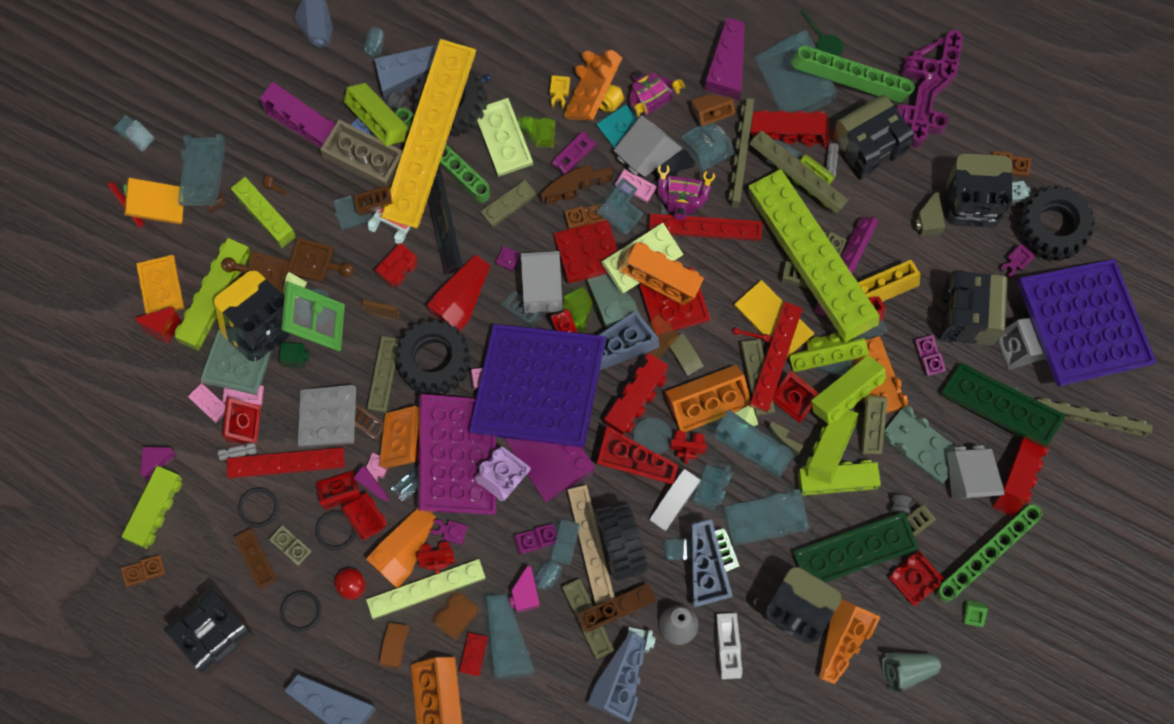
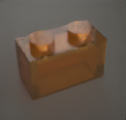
M462 593L459 596L455 595L448 603L450 607L445 612L442 610L435 619L437 621L435 623L436 627L454 642L480 612V608Z

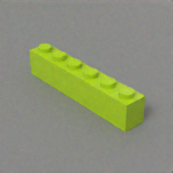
M227 238L225 243H222L217 259H214L211 263L209 274L205 275L202 280L200 291H197L193 297V304L185 311L182 324L178 325L175 330V338L179 343L197 351L200 350L217 318L214 305L215 297L237 281L241 273L235 270L230 273L225 272L221 267L223 259L231 257L236 263L245 265L251 255L248 246Z

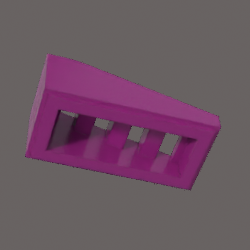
M363 466L354 477L355 480L388 503L390 501L389 496L370 471Z

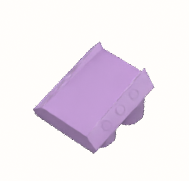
M501 446L493 452L489 461H485L480 465L479 473L475 476L478 485L487 489L499 501H505L531 468Z

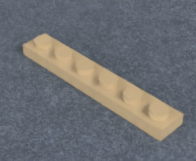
M585 485L568 489V494L596 605L614 598L588 488Z

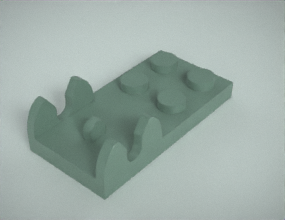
M904 406L885 429L883 441L942 485L950 475L948 452H953L956 446L928 426L929 422L925 417H916L910 406Z

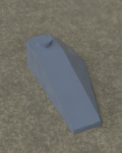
M301 0L294 16L297 26L314 46L329 47L333 25L326 0Z
M633 632L628 634L595 684L588 702L589 706L626 722L631 721L638 701V696L635 695L637 684H640L641 679L638 677L639 666L643 664L645 639Z

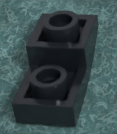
M687 150L679 151L660 165V171L666 173V165H668L669 172L666 174L668 179V175L677 176L678 171L693 168L695 161ZM656 168L654 171H655V173L657 174V176L660 178V175L658 174V171H657L658 168Z

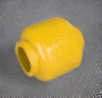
M609 85L599 108L605 112L615 111L624 101L622 90L618 86Z

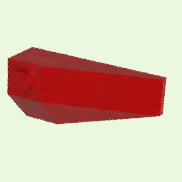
M475 254L428 303L429 313L441 322L444 320L450 322L451 327L455 325L460 333L472 317L481 288L489 272L490 264Z

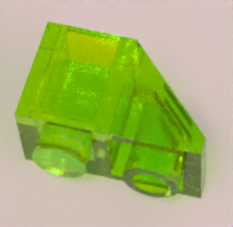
M529 116L518 119L520 130L536 147L554 148L556 120L551 118L534 119Z
M583 286L564 296V304H562L564 310L569 309L576 329H579L582 334L586 332L593 308V301Z

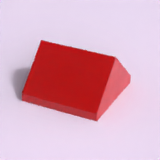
M174 307L136 318L137 323L146 334L166 344L170 343L177 326L182 323V319Z
M790 371L775 391L773 402L801 423L813 408L811 401L820 393L794 372Z
M227 398L223 437L227 443L247 444L254 442L257 444L261 406Z
M354 470L316 482L320 504L324 511L351 503L361 497L358 483L354 478Z

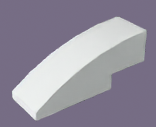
M684 469L649 521L666 532L700 484V479Z
M737 613L717 614L721 679L741 678V647Z

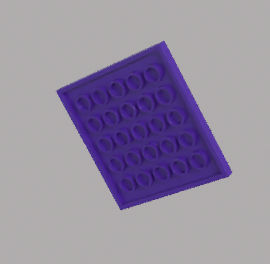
M1115 259L1017 280L1057 387L1144 368L1157 363Z
M493 324L470 425V433L584 448L606 342L605 336Z

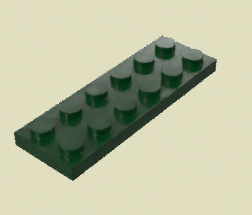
M960 363L942 392V396L1046 449L1066 417V414L963 363Z
M903 512L793 551L799 568L827 583L917 551L919 547L906 514Z

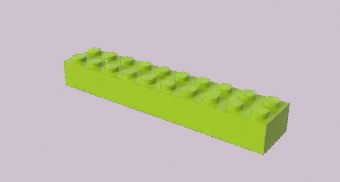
M782 169L749 185L750 199L844 342L846 343L878 326V312Z

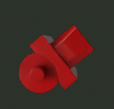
M568 308L559 314L551 315L556 331L578 333Z
M676 431L670 450H677V457L685 458L684 464H688L689 459L696 460L697 454L705 455L707 444H705L704 434H694L693 442L685 441L686 432Z
M449 542L440 543L439 550L432 551L431 545H421L420 552L417 553L419 567H427V570L435 569L436 575L440 574L441 568H447L448 564H455L453 548L451 549Z

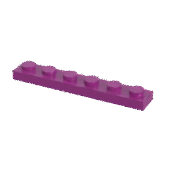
M875 217L860 218L841 255V259L852 274L879 222ZM818 302L814 312L818 316H827Z

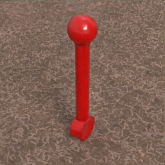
M739 328L733 329V334L735 335L742 334L764 339L766 342L772 340L769 334L764 336L742 331Z

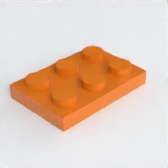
M417 406L385 413L379 467L387 469L415 462L419 427V408Z

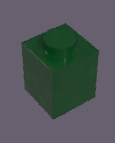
M281 343L280 363L282 367L305 368L306 362H309V350L306 349L305 345Z

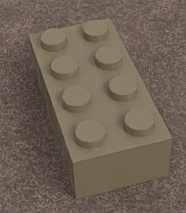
M338 120L320 149L323 159L379 187L391 186L403 153L402 150L392 145L385 146L378 138L341 120Z

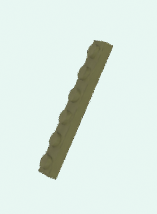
M747 98L746 105L742 104L741 115L744 116V119L739 123L738 132L742 134L741 138H737L736 149H739V155H735L734 166H737V170L732 173L731 183H734V190L730 189L729 200L732 201L731 207L739 208L754 105V99Z
M763 131L752 139L750 145L835 213H838L849 201Z
M1047 398L1037 399V401L1066 414L1065 419L1142 437H1147L1152 433L1153 425L1147 424L1143 420L1132 421L1128 420L1125 416H1110L1109 413L1104 411L1093 412L1089 411L1090 409L1086 407L1075 408L1064 402L1058 404L1051 402Z

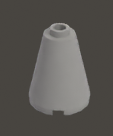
M670 606L660 617V633L671 644H687L698 632V618L693 610L687 606Z

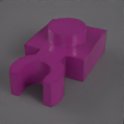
M1020 244L1008 256V260L1011 262L1005 263L1001 267V271L1003 272L1006 268H1010L1012 272L1008 277L1012 278L1017 268L1022 271L1035 256Z
M434 520V524L440 525V529L438 531L431 530L433 535L439 536L443 534L444 541L463 545L468 526L453 521H448L446 526L442 521Z

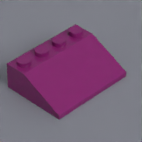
M505 438L514 455L531 468L527 475L545 503L595 473V467L583 448Z

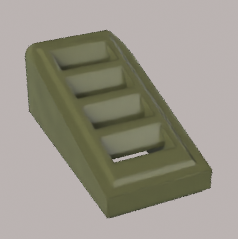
M786 261L781 283L809 288L801 275L800 279L796 278L798 270L794 264ZM790 270L794 271L793 277L789 276Z
M924 504L907 517L909 524L915 530L913 532L914 537L936 520ZM919 513H921L925 517L927 522L923 520ZM914 517L921 524V527H918V525L914 522Z

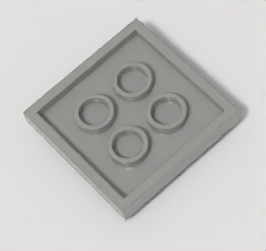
M354 385L300 390L299 447L354 444L356 387Z

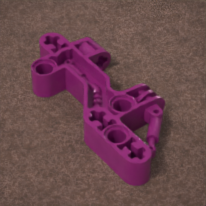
M952 30L947 34L946 39L939 38L936 43H930L922 49L916 50L913 56L904 58L905 64L902 75L922 82L915 95L914 106L900 104L895 107L913 131L914 138L910 145L911 147H921L928 133L934 135L942 134L949 122V118L945 113L932 111L934 98L953 82L957 74L963 36L959 31ZM936 46H943L940 61L922 57L933 51ZM935 122H940L942 126L937 125Z

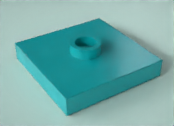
M624 105L597 123L596 127L613 149H615L638 119L629 107Z

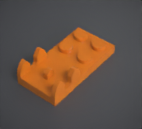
M607 50L605 54H594L590 51L582 52L583 59L587 62V67L576 66L575 68L581 80L564 113V117L567 120L594 119L622 60V57L613 50Z
M880 336L868 339L866 344L869 356L885 367L886 374L884 383L873 389L868 396H886L888 398L886 414L901 410L904 406L908 405L907 395L901 392V380L894 374ZM865 357L847 360L850 369ZM864 397L862 400L866 407V397Z

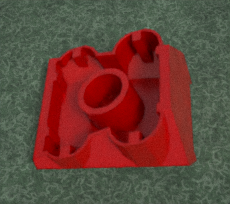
M920 550L888 576L914 606L946 580Z

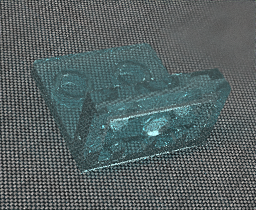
M715 122L702 127L699 126L681 136L682 141L696 154L699 167L703 171L734 154L730 136Z
M706 465L693 502L714 510L717 505L721 506L726 493L723 487H728L733 473L729 471L731 466L727 465L725 471Z

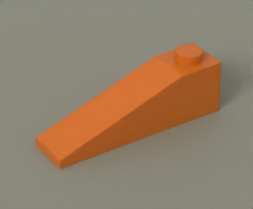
M417 508L366 558L367 562L393 586L399 588L411 575L417 560V553L420 552V546L424 545L436 517L431 512L418 511Z
M841 598V602L830 621L819 678L833 684L837 682L849 666V660L853 654L857 655L860 652L859 646L865 639L869 640L880 616Z

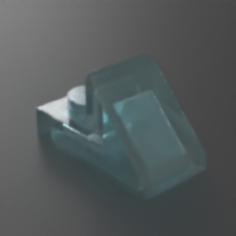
M127 115L114 127L117 133L142 152L155 139L138 120L134 121Z

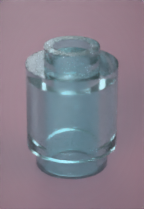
M371 28L367 32L363 49L368 55L376 56L381 54L385 40L384 31L379 28Z
M549 560L536 576V585L545 591L547 588L552 590L562 575L561 571L563 568L554 561Z

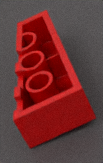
M766 110L753 112L751 125L753 138L763 131L777 143L779 140H783L785 143L795 145L797 142H803L808 147H813L814 144L823 145L822 148L825 149L829 147L831 127L827 113L815 111L814 113H806L804 111L786 112L783 110L777 112H768Z
M650 353L645 358L646 365L644 368H638L633 378L634 382L628 383L622 393L623 398H618L604 419L606 426L623 435L626 432L629 434L635 426L633 422L637 417L641 418L646 411V408H644L648 402L652 403L657 395L655 392L658 387L662 388L668 380L666 377L668 365Z
M607 426L597 461L598 466L673 486L678 470L677 464Z
M1023 436L1021 437L1012 458L1015 461L1011 462L1006 473L1007 477L1002 484L1004 495H1000L994 501L993 508L1014 517L1024 503H1029L1032 497L1030 489L1031 487L1034 488L1038 480L1036 473L1040 472L1044 461H1041L1043 456H1046L1050 446L1046 449Z

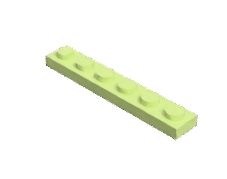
M478 559L442 572L439 575H433L369 598L366 601L372 618L376 619L486 578Z

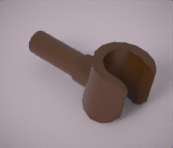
M264 176L263 187L265 189H273L286 195V190L273 184L274 178Z

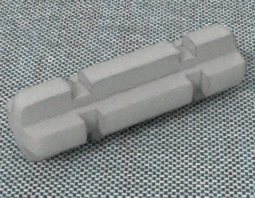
M830 143L826 169L836 176L839 145Z
M252 442L247 443L246 446L242 444L228 447L227 450L226 448L219 449L218 457L220 460H227L228 457L245 456L246 453H249V455L257 452L256 444Z

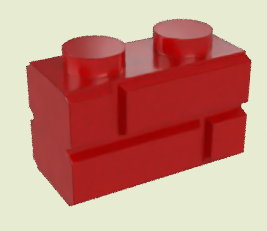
M399 243L378 265L375 273L391 288H394L396 285L400 286L405 280L404 276L408 272H413L418 266L417 256L402 243Z

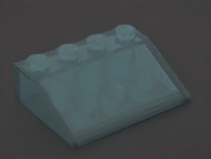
M807 30L786 38L755 57V61L779 110L786 112H808L835 101L837 90L831 80L798 70L791 64V58L801 46L816 49Z

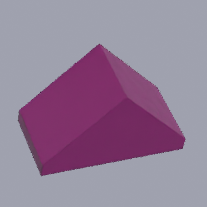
M143 447L141 475L148 481L151 479L157 466L163 468L177 454L171 448Z

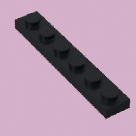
M439 165L428 201L444 273L452 274L463 268Z

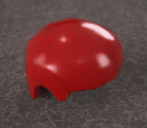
M347 568L341 570L336 575L334 580L335 589L343 599L352 601L364 594L366 581L358 570Z

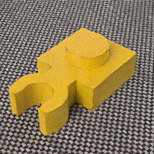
M552 75L550 95L554 96L551 100L552 107H555V102L557 101L561 102L562 108L565 107L564 97L569 96L570 77Z

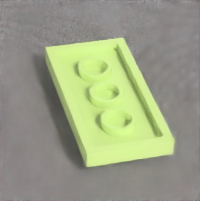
M506 98L488 104L487 109L482 111L485 114L483 119L478 118L477 122L479 123L478 125L498 177L533 165L531 155L509 99Z
M664 223L601 262L621 294L640 283L617 270L626 250L636 242L647 244L649 249L665 254L666 258L671 261L683 255Z

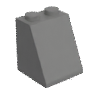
M641 116L614 151L619 155L617 158L622 163L630 165L629 169L634 174L640 173L643 176H647L678 153L682 147L662 129Z
M559 251L521 253L524 313L563 311Z
M1031 318L1017 320L1005 328V333L998 340L1008 370L1046 359Z
M973 446V450H966V447H955L953 452H948L952 499L1004 495V489L992 449H985V446Z

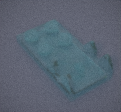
M221 134L216 135V138H191L190 135H184L183 139L186 150H181L184 166L178 203L180 206L217 205L226 141Z
M799 489L785 495L777 493L770 498L724 507L733 546L810 530L801 490Z

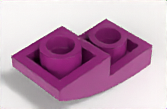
M934 335L914 340L917 353L927 376L946 371L942 355L938 352Z
M554 524L538 527L533 531L514 536L519 555L534 552L560 542Z

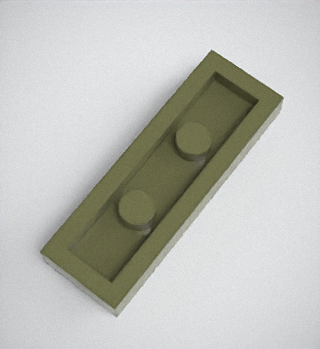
M524 180L483 209L481 215L493 228L535 198L537 194L527 181Z
M886 396L866 397L861 447L863 454H882L888 401Z

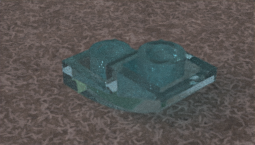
M564 519L561 520L551 560L570 565L581 524Z
M692 538L664 540L666 560L692 559Z

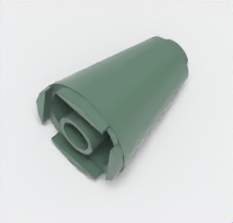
M890 652L886 653V657L882 659L884 680H889L890 685L887 686L892 693H900L938 674L939 669H941L940 660L934 654Z

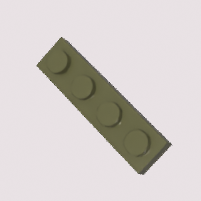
M381 337L367 407L368 411L387 413L397 365L395 352L398 347L399 338Z
M761 339L741 342L751 398L765 361ZM773 400L768 413L754 409L756 417L774 414Z
M581 579L563 586L562 589L595 659L598 660L613 653L614 649L603 627L585 633L577 614L593 607Z

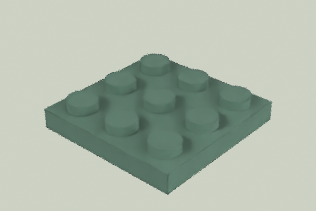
M218 330L200 379L201 383L257 396L273 350L258 361H249Z

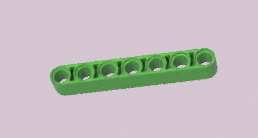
M801 46L791 58L792 66L798 70L877 96L884 94L890 100L896 102H904L914 91V85L908 79L808 46Z
M399 108L395 114L399 118H408L403 121L407 126L406 136L408 137L415 115L407 108ZM445 145L443 153L447 155L441 157L440 167L477 202L483 203L488 201L490 198L488 183L452 149ZM453 165L460 166L458 169L451 168ZM466 177L473 178L469 182L464 181ZM480 189H484L486 191L483 194L477 193V191Z
M1029 505L938 587L936 591L938 600L947 603L954 599L1041 519V509L1036 505ZM1027 511H1030L1035 515L1034 520L1030 519L1027 516ZM1013 524H1018L1021 532H1016L1013 529ZM999 537H1004L1007 540V545H1002ZM986 549L992 551L993 558H988L986 556ZM971 562L978 564L979 571L971 568ZM957 575H962L965 578V584L957 581ZM943 588H948L950 590V597H946L943 594Z

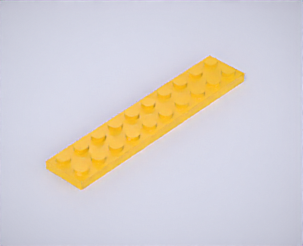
M440 39L390 189L393 204L384 207L382 218L418 229L476 54L475 49Z

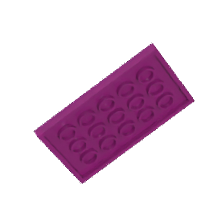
M425 394L419 396L418 511L496 515V496L483 486L478 485L475 476L479 473L480 465L485 461H489L496 450V437L471 434L469 431L476 399Z

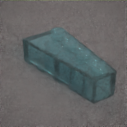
M728 409L716 428L715 439L779 478L794 456L788 447L781 446L773 438L765 435L730 409Z
M507 595L487 597L495 679L536 675Z

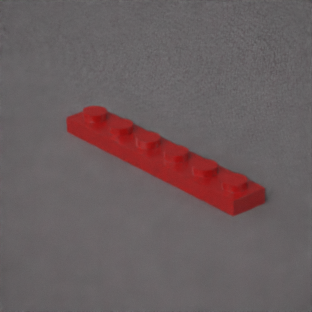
M650 214L649 231L664 223L669 233L674 236L761 242L763 221L686 216L684 220H677L674 215Z
M788 302L784 303L749 407L768 413L803 310L802 307Z
M344 448L227 458L228 479L345 468Z

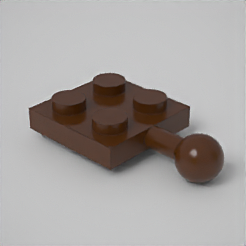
M297 238L287 274L289 272L299 278L324 284L328 269L340 272L343 277H351L354 273V267L348 262L343 264L331 262L335 250L334 247Z
M252 251L248 266L238 264L233 258L227 257L223 259L221 267L228 273L234 270L243 273L257 271L282 293L289 261Z

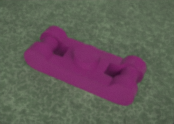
M583 131L554 159L552 165L555 168H559L561 173L565 175L571 172L590 151H593L598 143L594 139L591 140L588 134ZM565 159L569 161L567 165L563 163Z

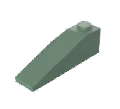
M609 274L586 279L605 331L634 311L639 313L632 297L627 291L621 294Z

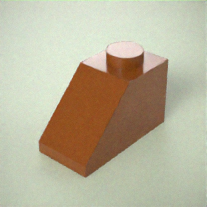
M707 94L691 100L693 115L701 127L735 115L734 101L730 97Z

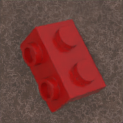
M366 492L359 499L342 508L343 513L362 542L381 533L387 525L384 515L378 511L374 500Z

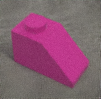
M531 566L526 567L512 590L513 596L509 597L511 608H516L517 613L540 608Z

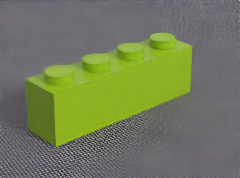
M366 83L347 87L344 103L385 146L404 141L407 126Z
M246 177L231 187L235 198L281 249L296 238L289 224Z
M866 356L811 401L813 412L828 425L837 421L847 410L852 409L857 402L867 397L873 389L884 383L886 380L885 367L871 356Z
M847 410L840 419L827 425V427L823 426L820 433L821 440L815 443L813 449L815 454L813 457H809L806 468H809V477L828 484L831 483L856 427L858 413Z
M871 460L861 461L860 464H853V462L841 463L837 467L830 484L809 477V468H806V466H803L798 472L800 496L877 490L881 486L878 462L872 463Z
M159 466L156 467L122 535L124 540L146 550L149 546H152L156 538L155 533L157 529L161 528L164 523L166 511L170 510L173 505L175 493L181 489L182 478L178 474Z

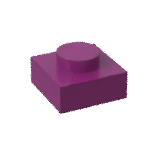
M503 246L496 265L513 272L521 257V253Z

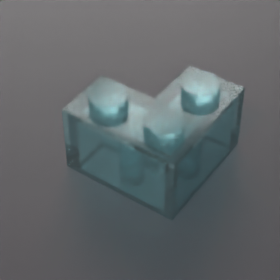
M622 178L611 190L597 213L626 235L636 226L644 213L629 202L637 188L625 178Z

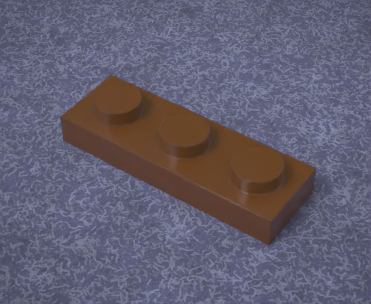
M251 528L235 536L234 539L258 589L262 590L278 582L253 529Z

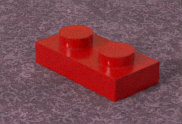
M472 633L468 634L460 673L480 677L488 637Z

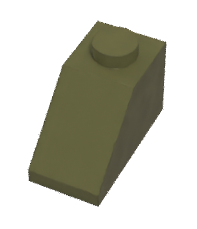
M939 192L934 193L919 213L917 219H915V228L917 231L919 230L920 236L942 234L945 229Z

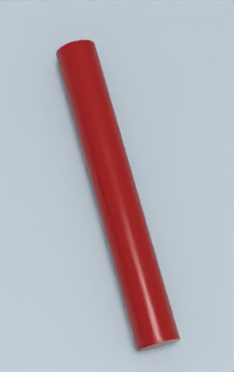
M110 182L108 188L125 209V196L114 182ZM130 216L138 228H142L145 225L141 218Z

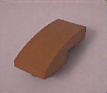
M994 151L993 155L1010 158L1012 162V176L1029 178L1032 158L1013 156V153Z
M602 203L586 208L580 206L565 211L569 229L606 220Z
M158 555L140 560V563L122 567L121 573L125 587L129 588L165 575V570L161 557Z
M389 623L381 652V666L400 668L405 653L404 645L409 633L407 625Z

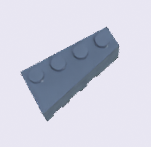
M438 45L375 58L384 100H387L394 90L402 93L406 88L420 84L419 78L422 75L425 76L427 74L426 71L431 68Z
M634 311L598 335L605 336L606 338L600 370L660 348L658 337L637 311Z
M711 517L692 522L693 606L697 607L733 597Z
M299 675L294 678L285 690L287 694L327 724H366L376 710L372 705Z

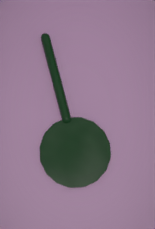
M802 10V15L820 36L816 45L817 50L841 56L843 52L842 41L834 35L824 36L806 12Z

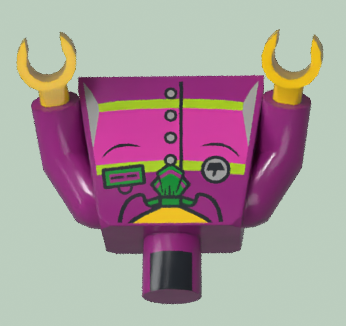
M638 70L632 75L636 83L632 85V91L629 94L630 107L636 112L637 117L640 116V112L645 117L673 100V91L679 94V88L685 89L684 83L680 79L673 81L660 75L657 76L655 73L644 76L641 70Z
M666 165V173H662L659 166L657 169L660 175L658 179V194L663 203L667 204V210L675 212V219L684 220L686 214H694L695 209L700 208L708 200L711 190L710 183L715 179L714 173L712 179L709 180L706 179L708 172L706 171L703 176L705 184H703V180L669 175L667 179L668 165Z

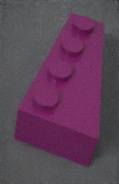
M727 17L706 80V91L740 100L745 22Z
M274 82L270 84L260 97L265 114L322 148L336 125L333 121L325 119L317 111L312 110Z

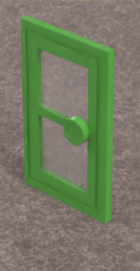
M286 282L282 330L340 352L345 304L294 283Z

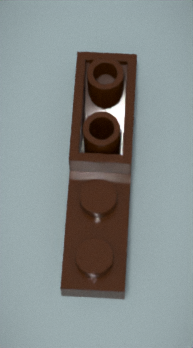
M588 165L571 171L554 181L541 194L542 204L547 203L551 205L563 199L572 200L578 196V189L580 188L585 190L593 185H607L613 181L612 169L610 167L593 171L592 166Z
M647 583L619 597L609 599L577 614L585 633L637 613L639 610L656 603L657 600Z

